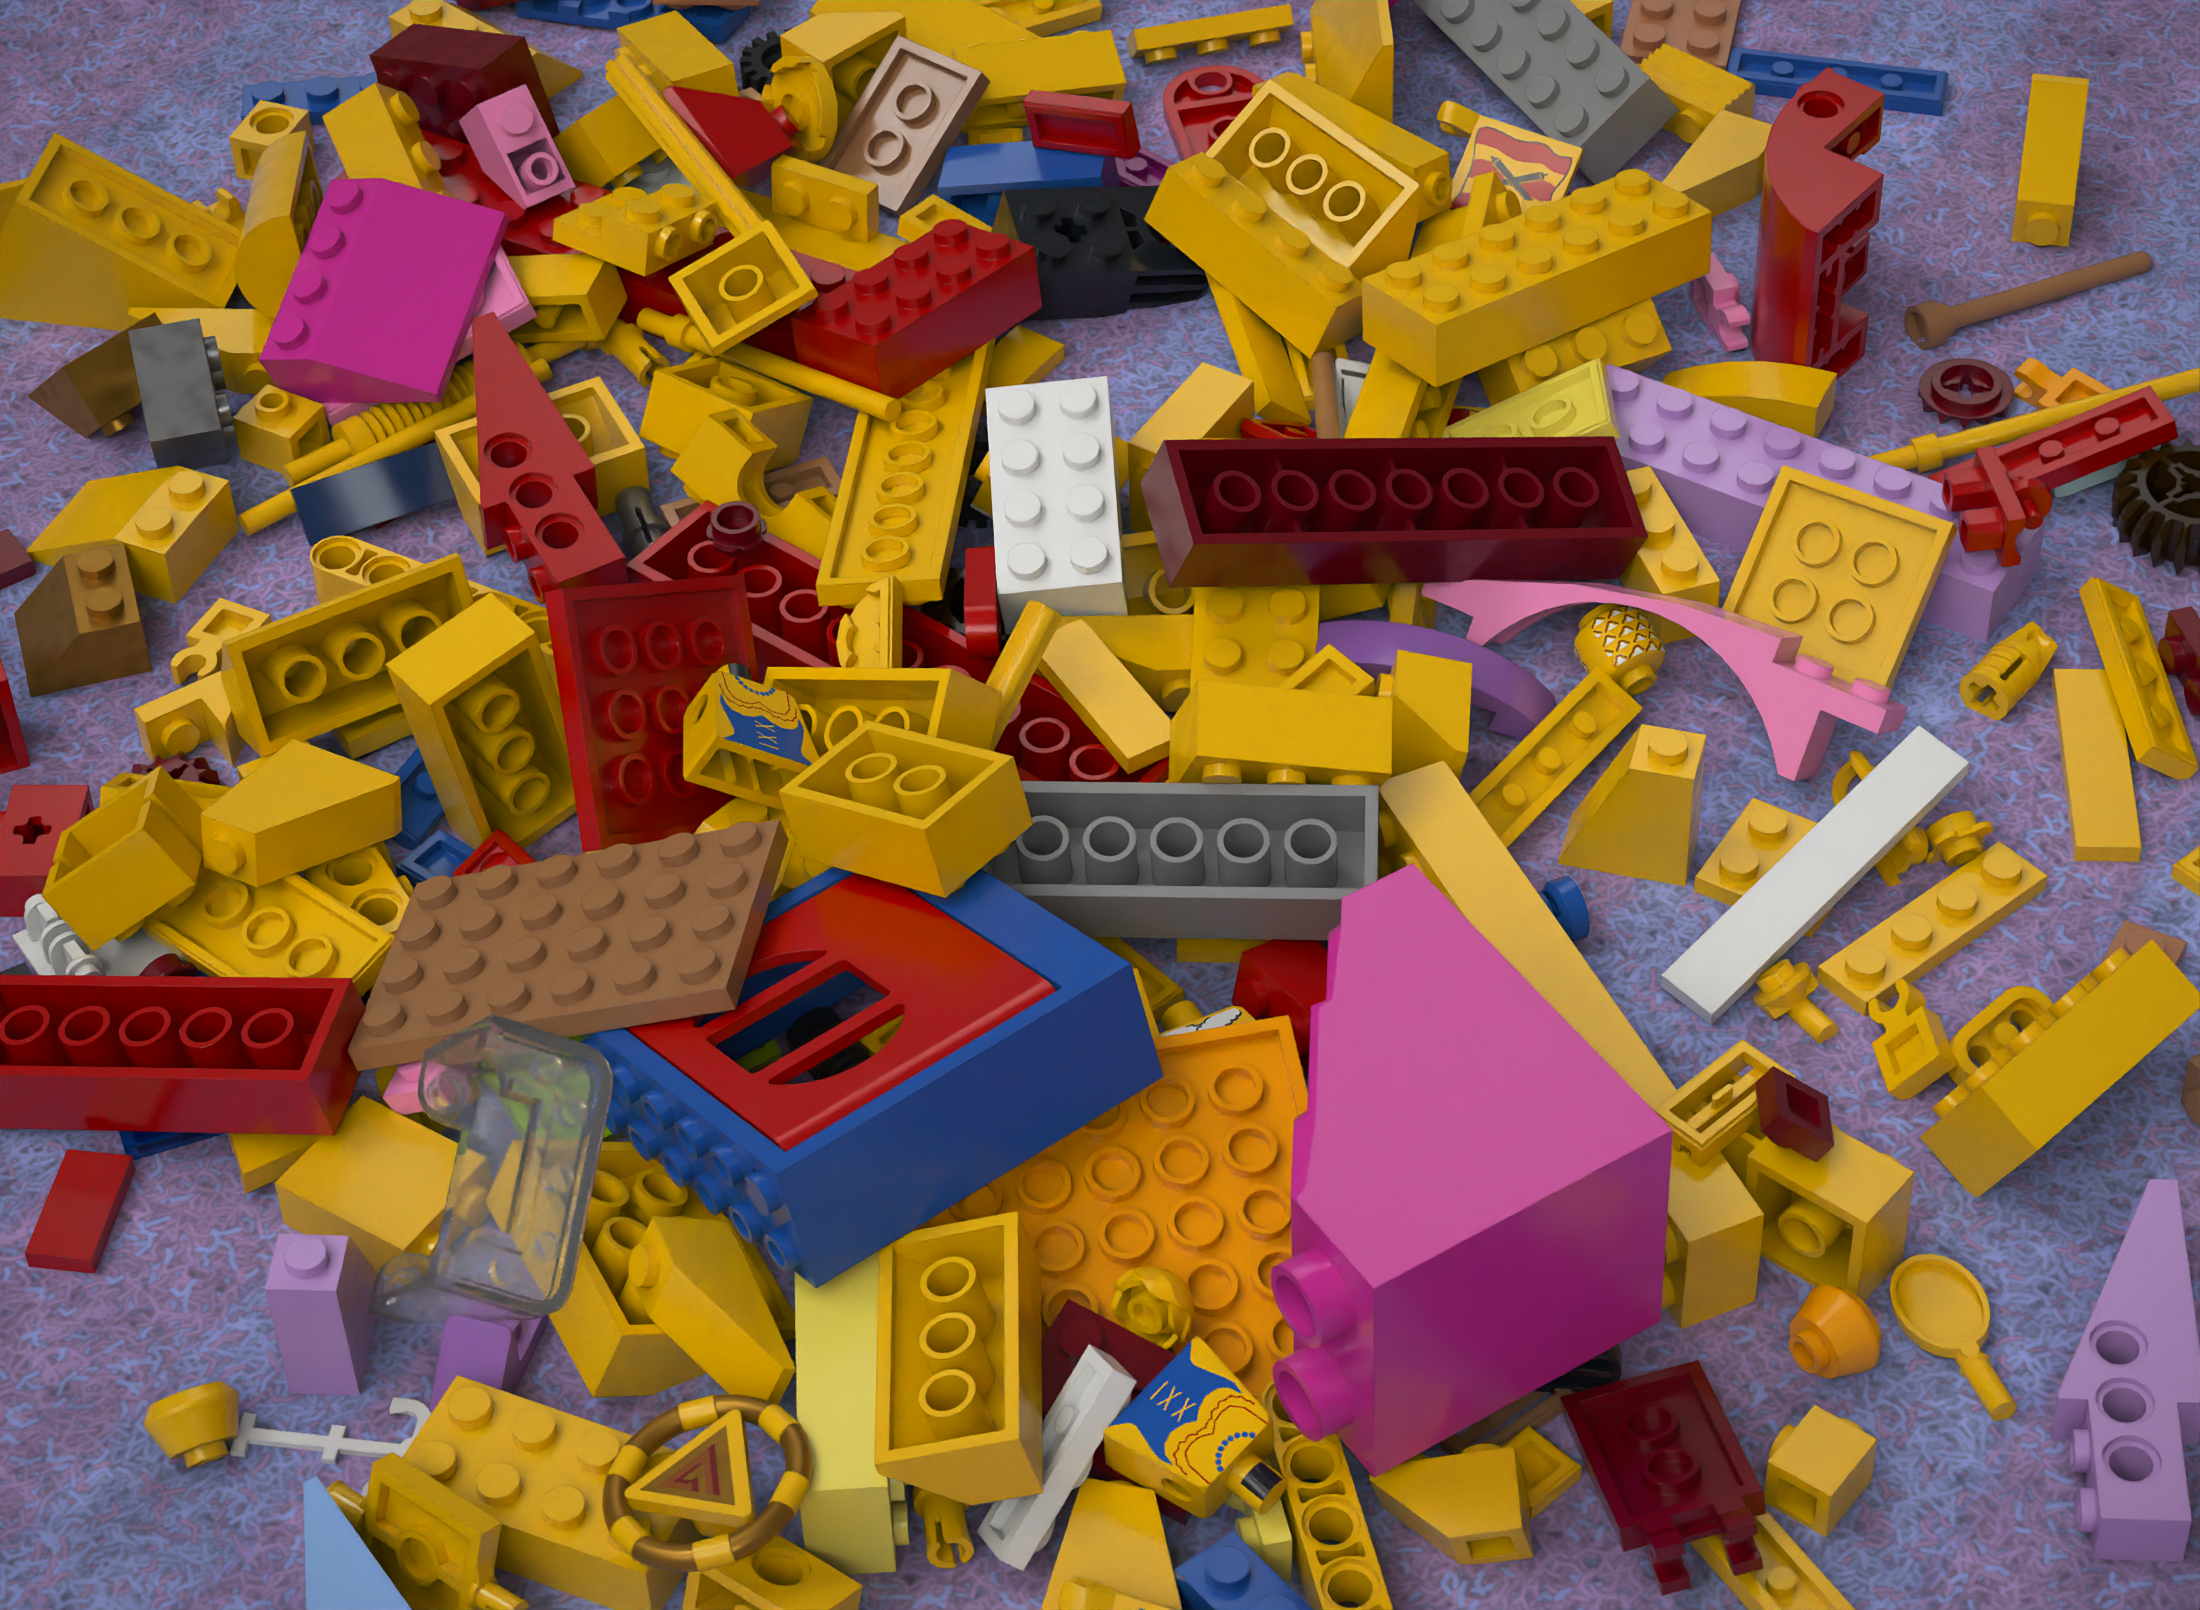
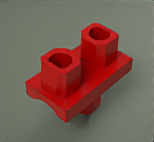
M1994 446L1976 448L1972 468L1944 472L1942 500L1948 513L1963 511L1960 512L1958 530L1965 553L1994 550L2001 567L2020 565L2021 555L2015 541L2024 527L2029 530L2039 528L2043 523V518L2050 512L2053 500L2047 485L2036 478L2024 479L2021 476H2015L2008 479Z

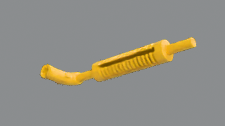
M618 318L603 341L541 342L525 349L519 341L512 339L527 364L539 358H543L547 363H551L577 349L586 352L593 349H601L607 356L612 354L643 387L652 384V380L646 375V372L654 376L655 370L670 367L669 360L644 338L643 331L634 323L627 324ZM474 358L471 361H466L462 365L454 367L441 402H381L378 406L370 407L368 411H361L358 416L353 415L334 424L332 427L333 442L281 467L285 481L290 487H293L474 393Z

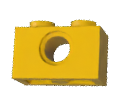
M778 1534L762 1548L738 1560L736 1563L703 1572H688L682 1610H859L863 1585Z

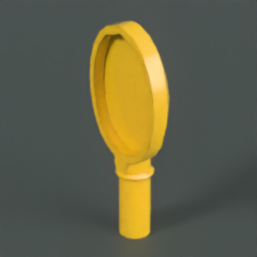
M1921 1254L1906 1259L1895 1269L1890 1284V1301L1897 1323L1904 1333L1923 1350L1936 1356L1955 1359L1960 1367L1959 1372L1961 1376L1966 1377L1992 1420L1999 1421L2011 1417L2017 1410V1404L1991 1365L1990 1356L1981 1349L1989 1336L1991 1324L1990 1307L1987 1295L1981 1284L1965 1267L1945 1256Z

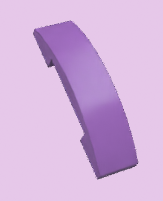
M1343 620L1319 624L1315 655L1326 645L1331 644L1373 677L1375 681L1379 673L1390 674L1397 649L1473 663L1471 705L1490 710L1489 730L1523 740L1554 709L1555 696L1529 672L1494 651L1460 637L1425 627L1387 621Z

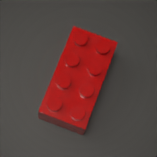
M949 219L941 221L934 225L933 230L910 244L896 248L889 257L871 268L857 272L853 279L830 293L816 297L812 304L792 315L790 318L798 363L899 400L1042 308L1034 246L1010 239L1005 234L985 231L967 225L962 220Z

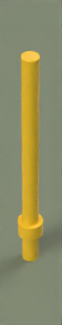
M644 308L639 312L637 326L641 330L665 338L666 343L670 347L686 353H694L698 350L713 356L689 316L676 314L672 317L650 308ZM739 342L717 355L751 371L888 422H894L901 413V403L895 398L743 342Z
M543 358L528 364L540 384L552 379V371ZM475 392L239 514L237 517L243 531L248 536H251L297 512L290 489L421 447L435 440L434 431L475 418Z
M2200 367L1938 438L1934 433L1909 439L1908 446L1867 457L1900 467L1904 470L1917 468L1918 473L1943 467L1944 460L1973 453L1976 448L1996 447L2010 443L2149 385L2162 402L2200 392Z

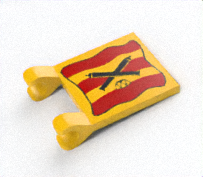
M1448 100L1444 101L1437 113V120L1440 122L1441 130L1449 135L1470 138L1452 180V207L1440 213L1468 206L1475 176L1496 171L1508 191L1511 190L1516 194L1520 206L1522 200L1538 202L1556 201L1566 197L1584 155V149L1480 115L1458 103Z

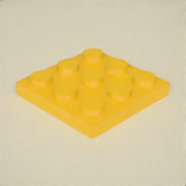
M1782 465L1722 609L1803 636L1795 660L1798 654L1813 656L1834 666L1832 675L1852 684L1855 678H1863L1879 683L1891 690L1958 529L1954 523Z

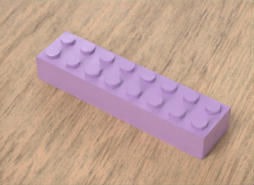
M1611 364L1605 367L1609 375L1620 438L1615 439L1625 470L1650 466L1689 531L1695 535L1746 553L1782 465L1954 523L1958 529L1960 512L1963 511L1948 513L1942 500V483L1747 414L1736 408L1708 400L1683 389L1658 382L1630 370ZM2043 520L2039 528L2029 530L2024 527L2018 534L2015 544L2021 555L2020 565L2001 567L1994 550L1965 553L1959 538V530H1957L1921 619L1987 643L2038 572L2045 520Z

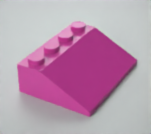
M383 178L331 179L260 355V363L279 389L318 403L441 402L510 219L505 212Z

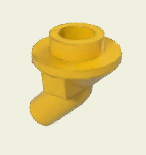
M1784 959L1768 968L1756 979L1755 982L1760 989L1752 1000L1770 1018L1777 1019L1786 1012L1818 1044L1837 1035L1838 1026L1807 997L1819 986L1807 962H1801L1793 966L1789 959Z

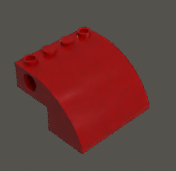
M1827 67L1812 81L1804 83L1799 87L1794 97L1783 107L1770 129L1765 149L1750 332L1751 351L1755 361L1795 364L1837 373L1838 380L1865 355L1869 314L1841 302L1843 294L1866 274L1870 233L1868 231L1879 222L1884 174L1853 160L1860 154L1865 155L1880 141L1885 93L1834 72L1835 70Z

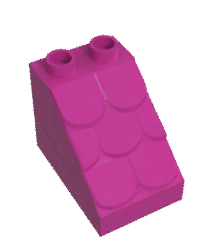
M1413 863L1343 897L1341 903V923L1329 932L1326 1001L1311 1006L1307 1111L1294 1118L1291 1175L1292 1257L1275 1265L1270 1273L1271 1287L1276 1303L1285 1321L1293 1331L1294 1353L1275 1362L1273 1366L1274 1384L1284 1409L1299 1431L1311 1441L1318 1442L1336 1433L1373 1478L1661 1321L1673 1130Z

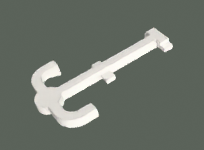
M393 1397L390 1414L410 1415L417 1419L413 1437L405 1439L400 1444L345 1438L347 1428L340 1425H332L329 1436L256 1428L259 1419L258 1414L244 1412L238 1427V1436L233 1441L230 1454L231 1456L245 1457L249 1445L257 1444L323 1452L321 1462L336 1465L339 1454L382 1458L393 1452L402 1458L431 1415V1412L420 1401ZM367 1481L361 1493L364 1497L368 1492L369 1481Z

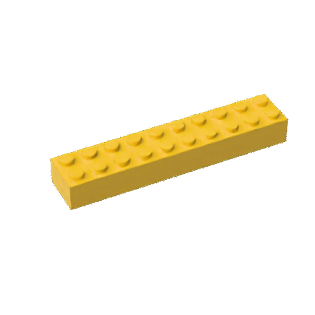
M1443 760L1387 779L1379 789L1378 880L1413 863L1652 1109L1676 1092L1677 1089L1447 763ZM1688 1112L1681 1120L1686 1122L1694 1116L1693 1112ZM1672 1147L1661 1310L1666 1308L1678 1327L1683 1329L1755 1302L1765 1214L1721 1152L1699 1167L1690 1160V1150L1687 1147H1684L1679 1152Z

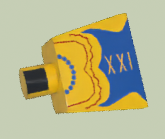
M727 664L718 669L716 673H712L684 714L683 776L685 781L785 811L779 790L819 759L796 700L788 692L754 682L751 671L743 664Z
M1195 1336L1103 1431L1105 1461L1108 1466L1143 1487L1154 1490L1159 1496L1199 1518L1206 1519L1211 1517L1232 1494L1236 1495L1259 1515H1263L1278 1502L1287 1487V1479L1264 1461L1270 1455L1274 1443V1426L1271 1416L1211 1348L1198 1336Z

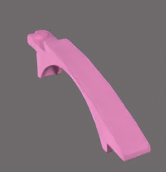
M1477 579L1465 580L1464 582L1424 583L1421 595L1473 616L1465 640L1480 646H1487L1492 641L1503 645L1528 627L1552 614L1592 602L1616 603L1637 607L1661 615L1683 626L1719 654L1739 677L1763 719L1771 742L1777 774L1793 781L1813 778L1819 771L1838 718L1876 734L1899 731L1908 708L1890 700L1891 690L1879 683L1863 678H1855L1853 684L1832 675L1834 670L1832 664L1813 656L1798 654L1795 660L1803 636L1699 601L1604 583L1550 580Z

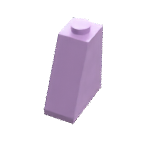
M278 1233L266 1281L265 1293L290 1393L360 1396L384 1282L350 1236Z

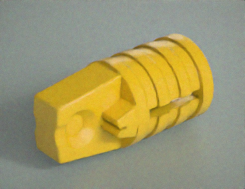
M2034 621L2029 622L2006 639L1997 642L1961 679L1959 693L1966 707L1995 721L2002 719L2038 682L2040 675L2058 648L2057 643L2047 636ZM1989 686L1992 687L1994 690L1982 703L1979 702L1977 698Z

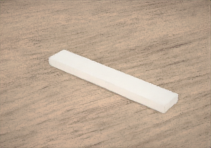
M1918 725L1661 975V987L1708 1024L1712 1025L1755 983L1756 979L1780 959L1968 774L1970 762Z

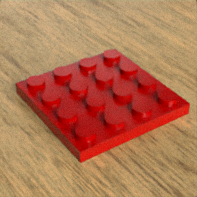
M744 575L562 588L544 592L583 853L605 850L610 846L621 843L636 845L664 840L678 833H690L693 835L705 819L737 796L684 780L683 719L686 709L712 673H716L718 669L727 664L738 663L747 666L751 671L753 681L760 683Z

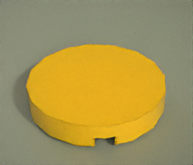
M784 56L771 67L769 73L775 74L772 78V83L764 85L761 101L771 103L775 108L782 104L791 113L801 128V132L796 137L804 147L793 158L817 164L826 158L834 144L838 126V101L833 81L825 66L813 56Z

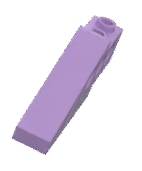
M2149 1179L2059 1389L2051 1429V1439L2070 1440L2069 1460L2071 1472L2084 1473L2085 1488L2078 1487L2076 1492L2075 1519L2077 1531L2090 1533L2093 1559L2183 1562L2192 1518L2182 1443L2198 1444L2200 1437V1346L2178 1180Z

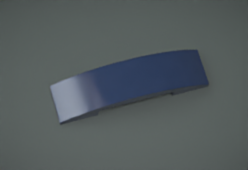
M436 442L290 489L300 523L310 546L331 536L346 535L456 499Z

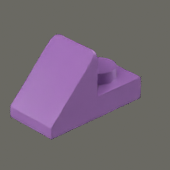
M481 1295L470 1317L449 1314L444 1324L429 1411L433 1412L457 1375L514 1394L549 1324L546 1310Z

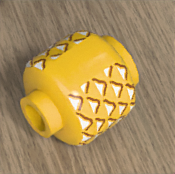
M1604 603L1588 612L1578 624L1579 632L1575 637L1573 649L1587 675L1598 666L1631 697L1645 692L1656 683L1658 679L1656 672L1665 661L1666 648L1643 610L1616 603Z

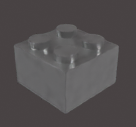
M199 318L128 331L149 441L157 468L178 465L194 470L230 463L227 446L238 443L227 392L216 393L218 390L227 389L216 337L203 336Z

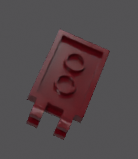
M1698 1360L1560 1397L1563 1416L1623 1552L1645 1546L1662 1596L1691 1588L1690 1577L1681 1555L1686 1554L1684 1543L1720 1535L1727 1561L1734 1576L1763 1569L1762 1557L1753 1538L1754 1535L1758 1534L1757 1523L1754 1517L1766 1514L1763 1489Z

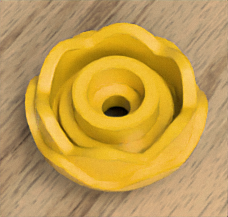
M1145 1266L1128 1271L1116 1281L1114 1285L1116 1293L1112 1300L1111 1308L1113 1314L1124 1322L1127 1330L1166 1350L1180 1342L1184 1343L1192 1329L1195 1310L1192 1294L1179 1276L1167 1269Z

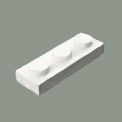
M1090 1344L1042 1422L1043 1493L995 1501L977 1530L979 1536L999 1560L1021 1571H1024L1034 1552L1040 1551L1049 1541L1055 1527V1517L1072 1489L1078 1488L1087 1478L1092 1467L1093 1454L1103 1439V1431L1130 1404L1131 1391L1137 1383L1113 1356Z

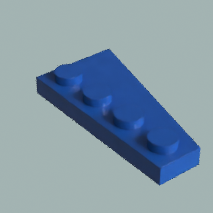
M523 0L515 2L517 17L616 29L676 10L710 42L724 43L751 15L750 6L739 10H728L719 5H694L688 9H673L666 5H653V0Z

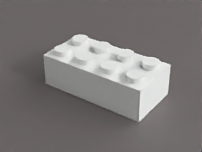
M1107 376L985 388L997 595L1005 634L1012 633L1026 604L1030 600L1039 601L1056 610L1061 616L1129 615L1114 416Z

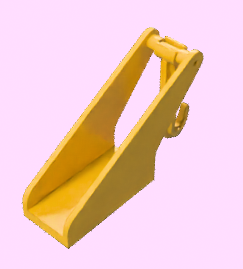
M54 132L29 177L0 183V318L124 331L130 327L127 315L130 307L224 309L237 285L235 257L241 230Z

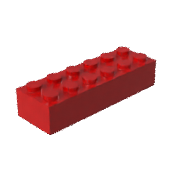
M0 975V1128L335 1135L361 1071H357L347 1050L366 1008L352 978Z

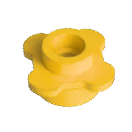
M1960 811L1947 815L1933 823L1926 830L1932 847V851L1927 853L1925 857L1927 865L1945 860L1948 867H1957L1974 859L1983 852V847L1985 846L1983 840L1986 835L1994 830L1991 822L1983 821L1978 823L1972 811Z

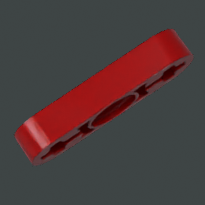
M995 546L965 549L964 621L969 659L999 657L1001 654V610L997 595Z

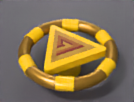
M713 1394L678 1404V1406L658 1415L639 1429L622 1446L608 1471L602 1495L604 1520L611 1538L633 1560L661 1570L703 1572L736 1563L738 1560L747 1557L769 1543L795 1518L810 1488L812 1478V1451L807 1435L802 1425L780 1405L753 1396ZM746 1423L759 1426L782 1447L785 1456V1472L768 1506L758 1516H756ZM708 1427L637 1481L649 1457L661 1446L684 1432ZM630 1508L692 1519L696 1530L703 1536L711 1538L693 1542L692 1544H674L655 1539L633 1518Z

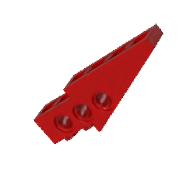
M491 312L472 319L480 503L485 547L487 550L504 544L514 563L521 561L528 569L527 575L532 592L540 604L545 603L544 592L552 590L627 584L626 558L595 511V509H598L595 466L496 314Z

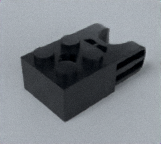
M1160 185L1003 190L991 232L1005 234L1010 239L1034 246L1042 308L1022 321L1101 318L1123 314L1128 308H1154L1200 299L1209 287L1204 270L1178 248L1160 243L1168 240L1144 220Z

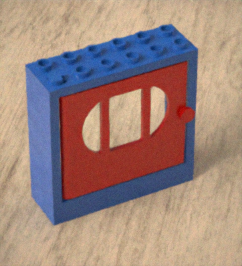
M832 867L769 903L735 1010L579 1035L581 1042L575 1045V1052L581 1066L589 1077L596 1081L601 1096L595 1099V1107L606 1128L614 1135L621 1132L628 1137L637 1152L646 1161L654 1158L664 1166L667 1174L678 1187L683 1188L687 1185L694 1190L710 1213L713 1215L722 1213L729 1218L746 1242L753 1243L757 1241L765 1247L782 1271L788 1272L792 1269L815 1288L820 1287L1163 1078L1131 963L982 869L966 880L962 888L943 898ZM866 984L885 996L880 1001L756 1073L748 1072L735 1062L788 1031L797 1018L805 1012L816 1007H829ZM904 1015L901 1026L894 1037L880 1051L866 1061L828 1078L807 1083L783 1085L897 1017Z

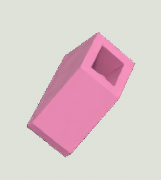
M526 84L477 104L459 120L483 172L523 210L575 187Z

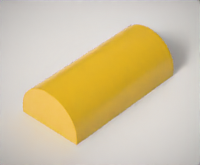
M307 130L291 133L275 140L260 156L254 172L235 257V276L242 294L255 309L273 319L277 316L325 196Z

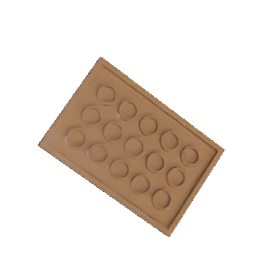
M780 819L755 824L752 822H740L727 829L693 835L690 833H678L664 840L636 845L621 843L610 846L602 851L573 856L558 854L544 861L511 867L496 865L483 872L454 877L440 875L417 883L366 1004V1011L356 1028L347 1050L357 1071L735 1010L789 842Z

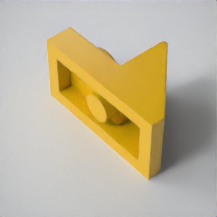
M221 671L134 709L143 750L152 762L155 754H158L162 759L172 757L181 750L184 754H187L198 744L211 739L229 764L234 767L245 743V740L238 734L221 680Z

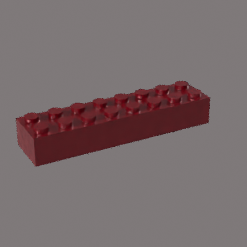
M1614 436L1163 440L1140 483L1169 588L1464 582L1465 580L1620 579L1648 538Z

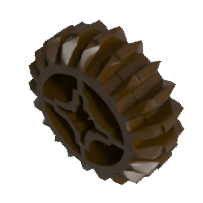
M2186 438L2182 446H2174L2167 442L2162 444L2158 451L2150 449L2140 453L2139 458L2127 459L2125 468L2119 473L2118 481L2114 483L2112 526L2117 527L2119 542L2131 543L2133 557L2151 552L2150 557L2153 568L2167 560L2173 562L2177 575L2185 568V565L2195 566L2196 571L2200 575V446L2194 445Z

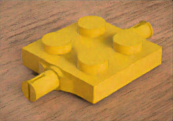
M391 1452L372 1463L368 1492L365 1497L341 1480L333 1482L326 1489L412 1610H526L529 1607V1603L526 1600L520 1599L497 1584V1579L495 1578L494 1567L502 1522L395 1453Z

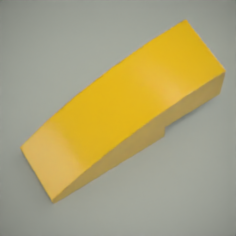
M1728 361L1697 365L1669 372L1661 383L1683 389L1697 396L1736 408L1747 414L1817 438L1834 409L1837 373L1795 364L1767 361Z

